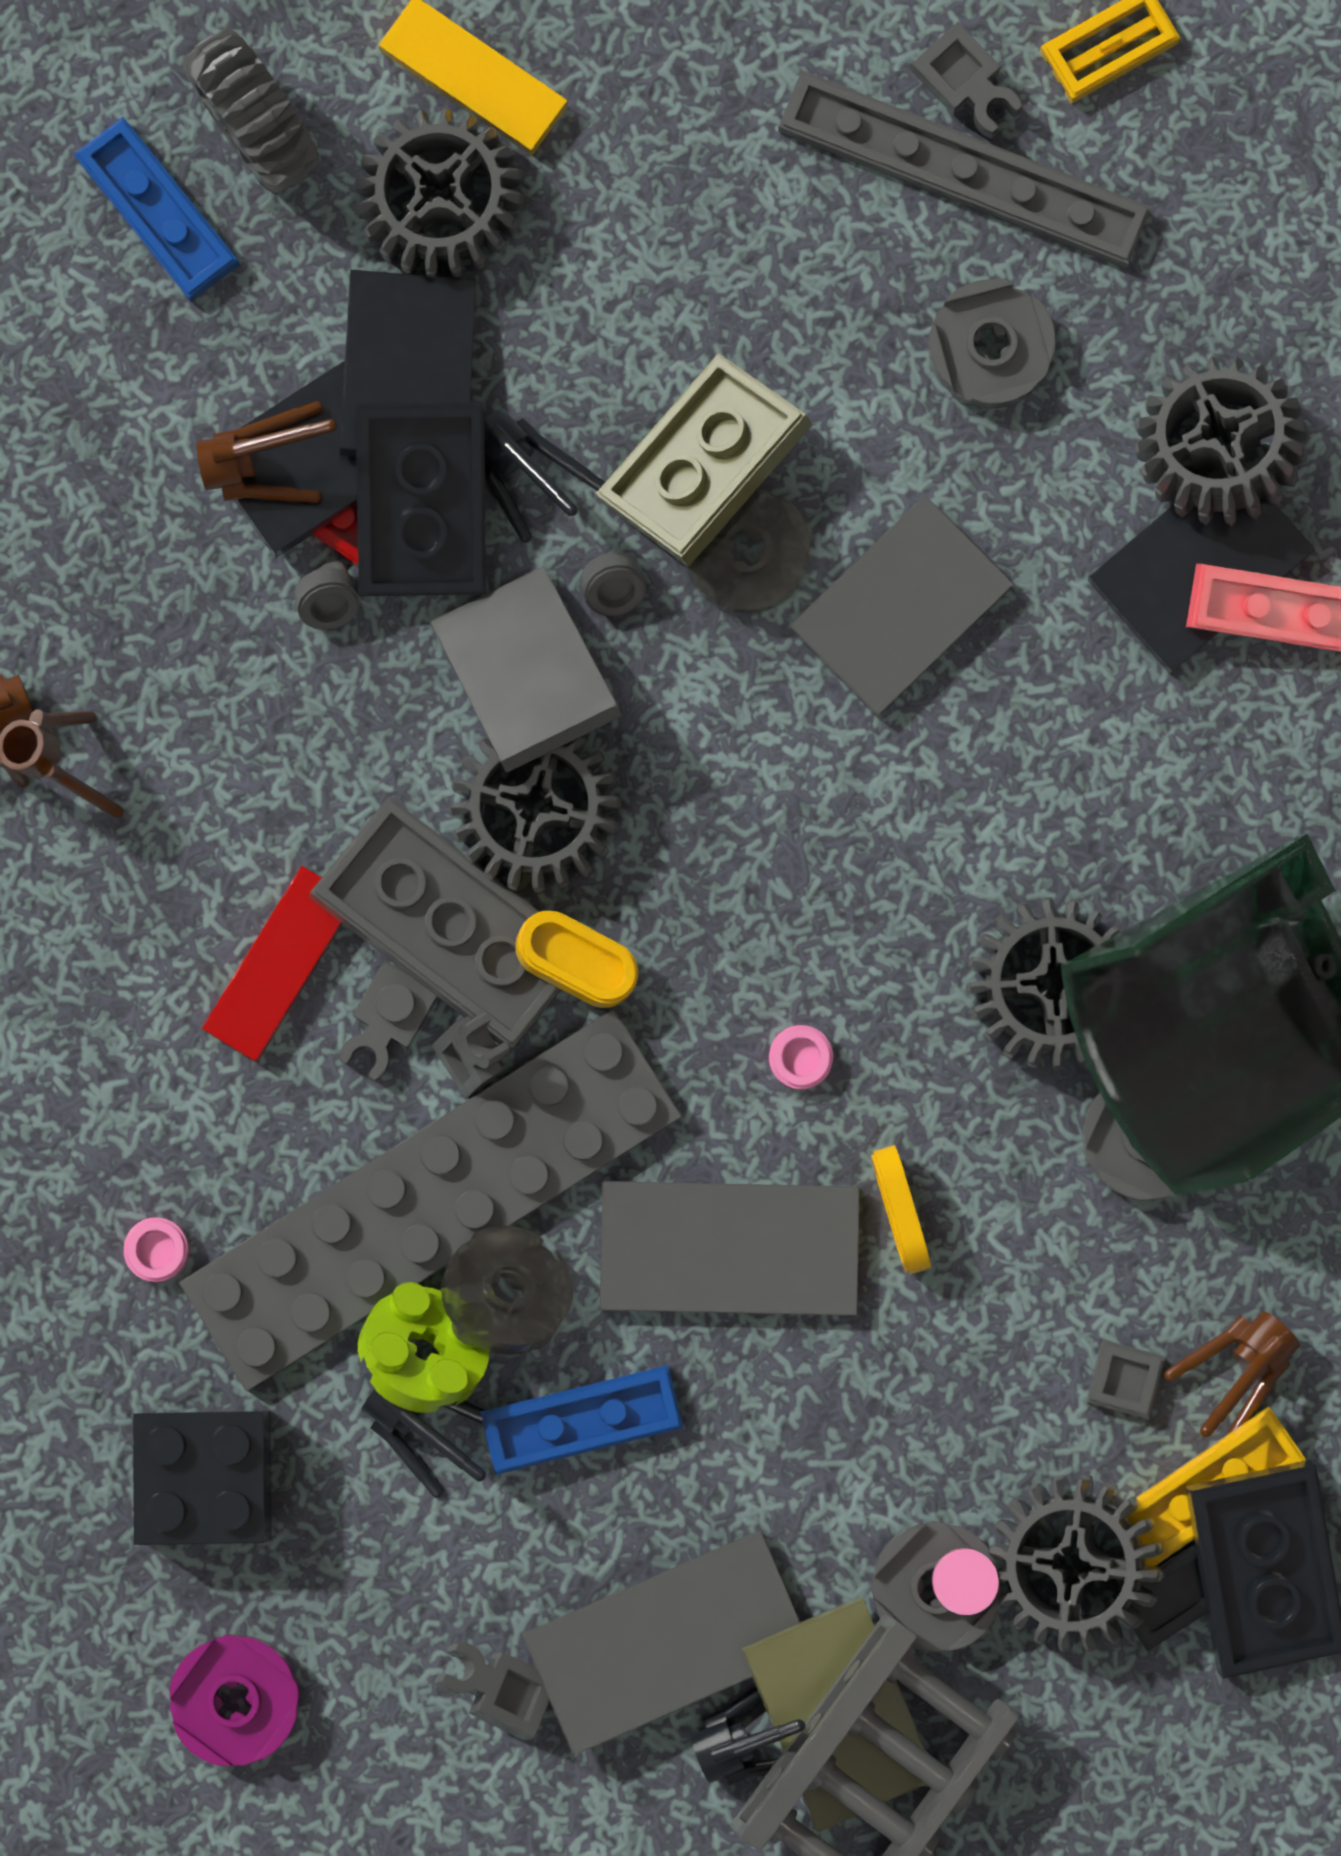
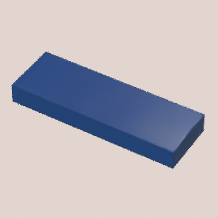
M121 117L74 154L79 164L190 303L240 265L238 259L124 117Z
M668 1365L480 1412L495 1475L684 1428Z

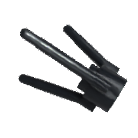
M502 408L484 419L485 479L520 540L528 543L532 539L531 532L498 473L499 470L508 476L521 468L569 516L577 514V506L530 458L534 451L531 446L596 491L603 486L605 481L538 434L524 418L516 422Z
M375 1388L368 1396L361 1411L374 1420L370 1429L388 1442L434 1498L438 1499L443 1496V1488L397 1431L405 1437L412 1431L416 1432L476 1481L481 1482L486 1478V1472L422 1419L426 1413H418L400 1408L383 1398ZM457 1401L451 1405H443V1407L483 1425L480 1412L485 1411L484 1409L467 1401L456 1405Z
M755 1686L726 1708L703 1717L706 1729L691 1734V1741L708 1783L726 1778L729 1785L748 1777L767 1774L778 1758L748 1762L756 1759L754 1750L804 1731L806 1727L805 1722L797 1719L750 1736L742 1722L731 1726V1721L762 1700L757 1686Z

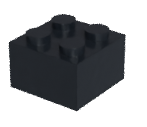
M271 1411L134 1413V1545L266 1543L271 1541Z

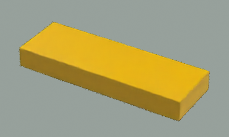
M411 0L378 45L381 53L468 113L476 116L477 119L487 126L494 127L500 135L531 156H533L568 107L567 100L422 0Z
M1269 1406L1136 1497L1139 1505L1128 1518L1133 1525L1145 1518H1152L1155 1527L1149 1532L1139 1535L1143 1545L1160 1542L1164 1549L1163 1553L1158 1556L1145 1558V1566H1156L1194 1540L1185 1486L1306 1460Z

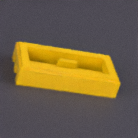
M1122 0L1041 46L1040 53L1045 62L1048 61L1054 77L1058 83L1062 84L1065 89V95L1070 104L1179 44L1180 36L1158 0ZM1145 7L1148 11L1149 16L1068 62L1061 55V53L1137 10ZM1155 28H1158L1161 34L1079 81L1076 80L1074 74Z

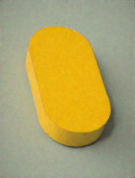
M538 912L529 917L518 932L515 949L521 965L531 974L592 1006L610 1008L619 1005L628 998L636 986L638 980L637 962L626 947L560 912Z
M892 1145L875 1150L873 1155H871V1161L904 1271L911 1275L931 1269L926 1243L896 1146Z

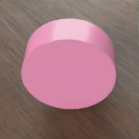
M796 1025L783 1030L774 1039L769 1052V1064L775 1078L784 1086L795 1090H806L819 1085L829 1074L833 1063L832 1047L826 1036L819 1030L806 1025Z
M155 1217L142 1220L129 1231L124 1242V1257L130 1270L139 1278L152 1282H164L176 1277L185 1268L190 1255L189 1240L183 1229L173 1221Z
M968 1548L952 1550L945 1554L934 1568L932 1575L934 1593L945 1608L956 1614L972 1615L983 1611L992 1603L998 1591L999 1580L996 1568L990 1559L979 1551Z

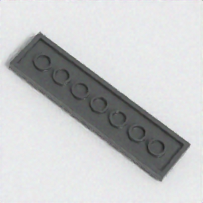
M612 1009L183 1279L179 1284L245 1391L249 1392L369 1316L373 1307L381 1299L392 1294L400 1284L407 1282L420 1284L678 1121L682 1116L617 1013Z

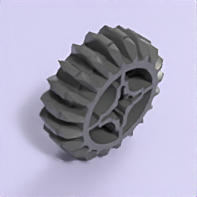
M225 28L214 36L210 34L194 45L195 49L183 57V69L186 72V76L214 122L258 182L263 185L265 190L279 194L288 187L293 188L308 178L307 174L320 165L317 147L312 141L310 133L303 125L302 119L280 89L277 81L273 79L264 63L259 60L243 37H240L237 32Z
M446 107L440 114V124H431L427 111L420 109L416 117L418 127L409 130L406 122L402 119L397 118L393 122L398 138L394 142L385 135L377 134L374 138V144L382 157L375 155L362 156L360 161L362 169L371 176L355 180L356 193L367 197V199L362 200L356 205V211L359 219L372 220L364 229L369 242L385 239L380 248V253L386 261L395 258L404 250L401 260V267L404 272L412 273L420 259L425 260L426 276H438L439 262H449L452 276L459 278L463 275L460 259L469 256L473 265L477 269H482L486 266V260L481 247L486 245V247L498 254L505 250V242L501 235L496 232V229L506 233L517 232L519 227L518 220L508 211H517L524 208L523 194L511 190L523 183V175L521 169L507 168L515 159L511 146H502L494 149L499 140L498 131L494 127L485 129L476 137L478 129L476 116L469 114L464 118L460 127L454 126L453 111ZM432 150H451L462 153L461 156L454 153L448 160L439 164L428 163L418 156ZM479 165L486 172L491 182L490 199L482 216L473 210L471 201L464 195L466 188L472 182L471 174ZM398 171L407 178L408 185L415 191L414 197L406 206L408 214L400 223L393 216L388 205L391 184ZM424 183L429 187L434 186L440 191L449 185L452 201H455V204L450 200L445 201L439 196L430 202L427 186H424ZM439 223L452 224L462 231L457 235L445 238H430L417 234L419 231L425 234L428 229Z
M1211 356L1207 361V372L1200 374L1197 373L1193 366L1186 363L1183 368L1184 382L1180 384L1174 379L1165 376L1164 381L1161 383L1164 397L1148 395L1145 405L1146 411L1150 416L1140 417L1137 422L1138 435L1143 439L1135 445L1138 460L1146 462L1141 468L1142 477L1147 484L1157 483L1155 495L1161 504L1176 498L1174 503L1175 512L1181 518L1187 515L1194 507H1198L1199 521L1205 526L1212 520L1214 512H1223L1225 522L1232 527L1237 519L1236 510L1246 508L1247 513L1257 520L1258 516L1261 515L1259 500L1263 498L1269 503L1279 506V503L1283 500L1282 490L1279 485L1295 487L1299 478L1298 470L1294 466L1303 465L1307 460V448L1301 442L1308 438V427L1304 420L1298 419L1302 415L1301 403L1297 397L1286 398L1288 395V384L1283 378L1268 383V369L1263 364L1247 375L1245 374L1244 361L1238 356L1231 363L1229 370H1220L1218 360ZM1221 404H1233L1245 408L1231 410L1223 407ZM1197 412L1199 423L1195 429L1182 435L1183 442L1170 447L1178 427L1190 415ZM1211 424L1214 426L1218 437L1222 436L1227 444L1231 443L1232 458L1225 445L1221 446L1216 438L1213 439ZM1274 434L1271 447L1265 457L1255 467L1247 471L1245 457L1254 449L1261 447L1260 440ZM1216 471L1224 479L1205 478L1197 474Z
M584 735L569 742L567 747L560 746L538 757V763L534 766L530 778L524 784L516 787L502 784L500 787L490 785L496 775L504 768L490 740L486 737L478 743L482 753L488 758L483 765L469 756H465L462 760L463 768L475 776L473 782L463 779H454L452 781L451 788L453 792L469 797V801L450 805L449 814L452 818L470 819V823L457 828L453 835L458 843L477 839L478 843L468 850L465 857L470 864H474L489 855L492 859L486 866L484 876L490 881L498 878L503 868L506 867L510 869L507 886L510 890H519L524 873L532 874L534 893L542 894L545 891L543 874L554 872L558 886L561 889H565L570 886L565 867L573 863L577 871L582 876L587 877L592 873L589 862L582 855L587 850L600 858H606L608 855V847L595 837L597 832L605 835H617L619 830L618 823L601 816L602 812L620 810L621 799L613 795H600L601 791L614 786L617 783L614 772L593 775L592 772L600 767L605 760L604 754L600 750L591 752L584 759L579 757L586 743ZM558 762L573 771L584 785L588 795V811L574 808L572 803L565 802L554 794V774ZM544 778L542 788L546 795L544 797L545 804H553L555 812L551 811L550 814L539 813L536 822H532L529 835L526 837L528 825L525 818L527 816L524 809L518 810L516 802L520 803L521 800L531 801L535 792L539 791L541 781ZM483 803L497 807L499 811L512 815L517 821L516 842L512 853L496 843L487 832L483 820ZM554 827L565 829L572 827L581 830L578 836L562 850L548 856L532 857L533 850L536 849L540 836L546 830Z
M1045 897L1041 901L1040 906L1041 918L1037 919L1034 918L1031 907L1026 902L1018 904L1016 913L1021 925L1015 927L1009 918L1002 914L995 919L994 924L999 933L1004 937L1003 940L999 941L995 937L983 933L977 941L983 950L992 954L991 959L971 957L968 962L969 969L986 974L985 981H973L966 985V994L971 996L986 995L987 1003L972 1009V1018L974 1020H981L991 1014L993 1015L997 1023L989 1027L983 1037L987 1042H991L1003 1031L1012 1038L1004 1047L1002 1053L1006 1058L1011 1059L1018 1052L1021 1044L1030 1047L1026 1058V1066L1028 1068L1035 1069L1041 1060L1042 1051H1050L1052 1070L1060 1071L1065 1065L1064 1050L1071 1049L1073 1058L1079 1066L1087 1064L1090 1059L1085 1043L1090 1041L1096 1050L1103 1054L1111 1049L1112 1045L1108 1037L1102 1032V1029L1106 1027L1120 1035L1124 1034L1128 1029V1024L1114 1014L1115 1009L1134 1011L1138 1005L1137 999L1120 994V987H1132L1140 982V975L1138 973H1120L1118 965L1125 964L1135 957L1133 949L1124 948L1113 954L1109 945L1122 934L1121 929L1118 926H1114L1103 937L1096 933L1093 929L1099 924L1103 913L1098 909H1094L1090 913L1084 924L1076 921L1075 919L1079 911V902L1077 900H1069L1064 909L1063 917H1055L1054 900L1052 897ZM1040 934L1039 960L1036 969L1012 977H1001L1002 966L1008 952L1022 940ZM1059 934L1070 936L1084 944L1096 957L1102 971L1092 972V970H1082L1071 966L1065 959ZM1050 953L1052 955V968L1061 971L1059 977L1065 974L1068 982H1084L1074 983L1071 987H1067L1059 993L1058 1002L1055 1004V1014L1053 1000L1045 997L1047 990L1040 993L1037 986H1021L1031 985L1034 981L1041 980L1047 974L1048 965L1051 963ZM1104 991L1102 1005L1092 1023L1077 1032L1066 1035L1065 1020L1067 1019L1069 1000L1073 996ZM1014 996V998H1026L1035 1002L1041 1009L1043 1024L1046 1026V1035L1034 1032L1018 1022L1007 1008L1003 997Z
M1065 1475L1054 1477L1052 1483L1054 1498H1051L1047 1489L1041 1483L1030 1486L1028 1489L1029 1496L1035 1508H1032L1028 1503L1019 1498L1012 1500L1008 1507L1020 1523L1016 1524L1010 1520L1001 1519L996 1522L994 1527L999 1535L1010 1540V1544H994L989 1546L990 1557L1006 1560L1007 1568H1000L997 1571L999 1583L1009 1581L1012 1590L997 1599L999 1607L1006 1608L1018 1601L1024 1610L1015 1616L1012 1624L1017 1629H1021L1029 1624L1033 1618L1040 1622L1034 1633V1641L1038 1644H1044L1050 1638L1054 1629L1059 1630L1058 1646L1059 1650L1063 1652H1068L1073 1648L1076 1632L1080 1633L1082 1645L1087 1652L1098 1649L1100 1641L1099 1628L1106 1639L1112 1644L1123 1639V1632L1117 1618L1133 1629L1138 1628L1144 1622V1619L1132 1603L1135 1602L1145 1607H1152L1158 1600L1153 1591L1142 1586V1582L1153 1583L1164 1579L1163 1569L1145 1566V1558H1152L1163 1553L1162 1543L1152 1542L1143 1545L1139 1536L1155 1527L1153 1519L1150 1517L1145 1518L1133 1525L1128 1516L1137 1509L1139 1501L1135 1497H1130L1119 1508H1116L1112 1505V1502L1117 1495L1118 1485L1113 1482L1106 1483L1101 1489L1098 1498L1094 1497V1481L1091 1475L1079 1477L1075 1494H1072L1070 1482ZM1072 1510L1071 1523L1066 1526L1063 1541L1059 1546H1028L1034 1530L1045 1517L1056 1511ZM1092 1515L1104 1521L1115 1532L1122 1544L1126 1560H1121L1119 1556L1105 1553L1098 1547L1094 1537L1095 1524L1091 1523ZM1077 1543V1548H1080V1559L1090 1562L1091 1566H1098L1092 1571L1087 1569L1079 1574L1080 1581L1076 1583L1075 1578L1072 1577V1567L1062 1564L1061 1560H1054L1060 1555L1066 1556L1073 1552L1072 1545ZM1027 1566H1031L1032 1570L1048 1574L1054 1580L1057 1586V1603L1061 1604L1060 1610L1052 1607L1038 1594L1030 1580ZM1110 1579L1125 1581L1119 1596L1107 1610L1092 1615H1080L1081 1602L1086 1599L1087 1590L1092 1581H1109Z

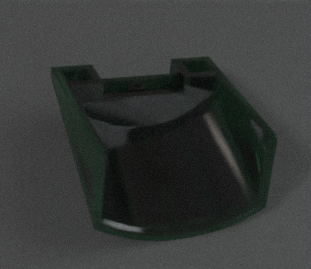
M1308 834L1297 836L1061 965L1070 1018L1088 1069L1105 1103L1127 1138L1151 1169L1175 1195L1248 1182L1341 1118V939L1322 902L1324 898L1336 890Z

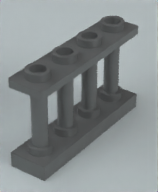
M884 1613L805 1721L806 1727L804 1731L794 1736L729 1826L739 1837L759 1852L762 1851L768 1841L773 1844L782 1841L800 1856H845L796 1819L797 1811L793 1807L808 1787L812 1790L820 1787L892 1841L882 1856H931L939 1842L940 1836L936 1833L938 1828L950 1812L958 1814L970 1802L978 1788V1782L975 1780V1777L988 1759L991 1758L993 1761L999 1759L1012 1744L1017 1733V1729L1013 1725L1020 1714L999 1699H996L987 1712L984 1713L913 1659L914 1651L910 1646L918 1636ZM886 1680L890 1683L896 1680L900 1681L970 1734L947 1767L874 1712L875 1704L871 1700ZM847 1733L852 1737L859 1733L931 1788L908 1820L835 1766L836 1757L832 1753Z

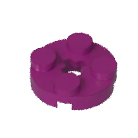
M227 1634L196 1647L183 1659L176 1669L170 1684L169 1700H171L170 1711L174 1720L172 1723L180 1741L200 1759L218 1766L246 1765L267 1758L289 1737L298 1718L301 1688L298 1680L295 1678L291 1664L273 1645L254 1636ZM241 1683L249 1689L246 1700L252 1705L251 1710L247 1715L236 1711L229 1718L220 1711L224 1700L218 1695V1691L223 1685L233 1689Z

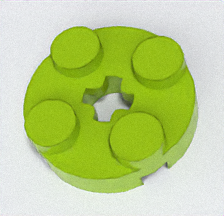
M402 1283L395 1288L392 1294L381 1299L371 1310L359 1335L358 1354L360 1362L364 1358L367 1368L373 1375L370 1383L383 1398L409 1411L418 1413L437 1412L440 1406L451 1405L456 1401V1405L464 1402L478 1386L486 1371L489 1360V1346L486 1339L489 1327L487 1320L480 1312L470 1309L456 1297L441 1290L422 1287L417 1283ZM412 1339L426 1340L436 1348L438 1354L431 1353L427 1360L420 1359L415 1355L417 1346L409 1341Z

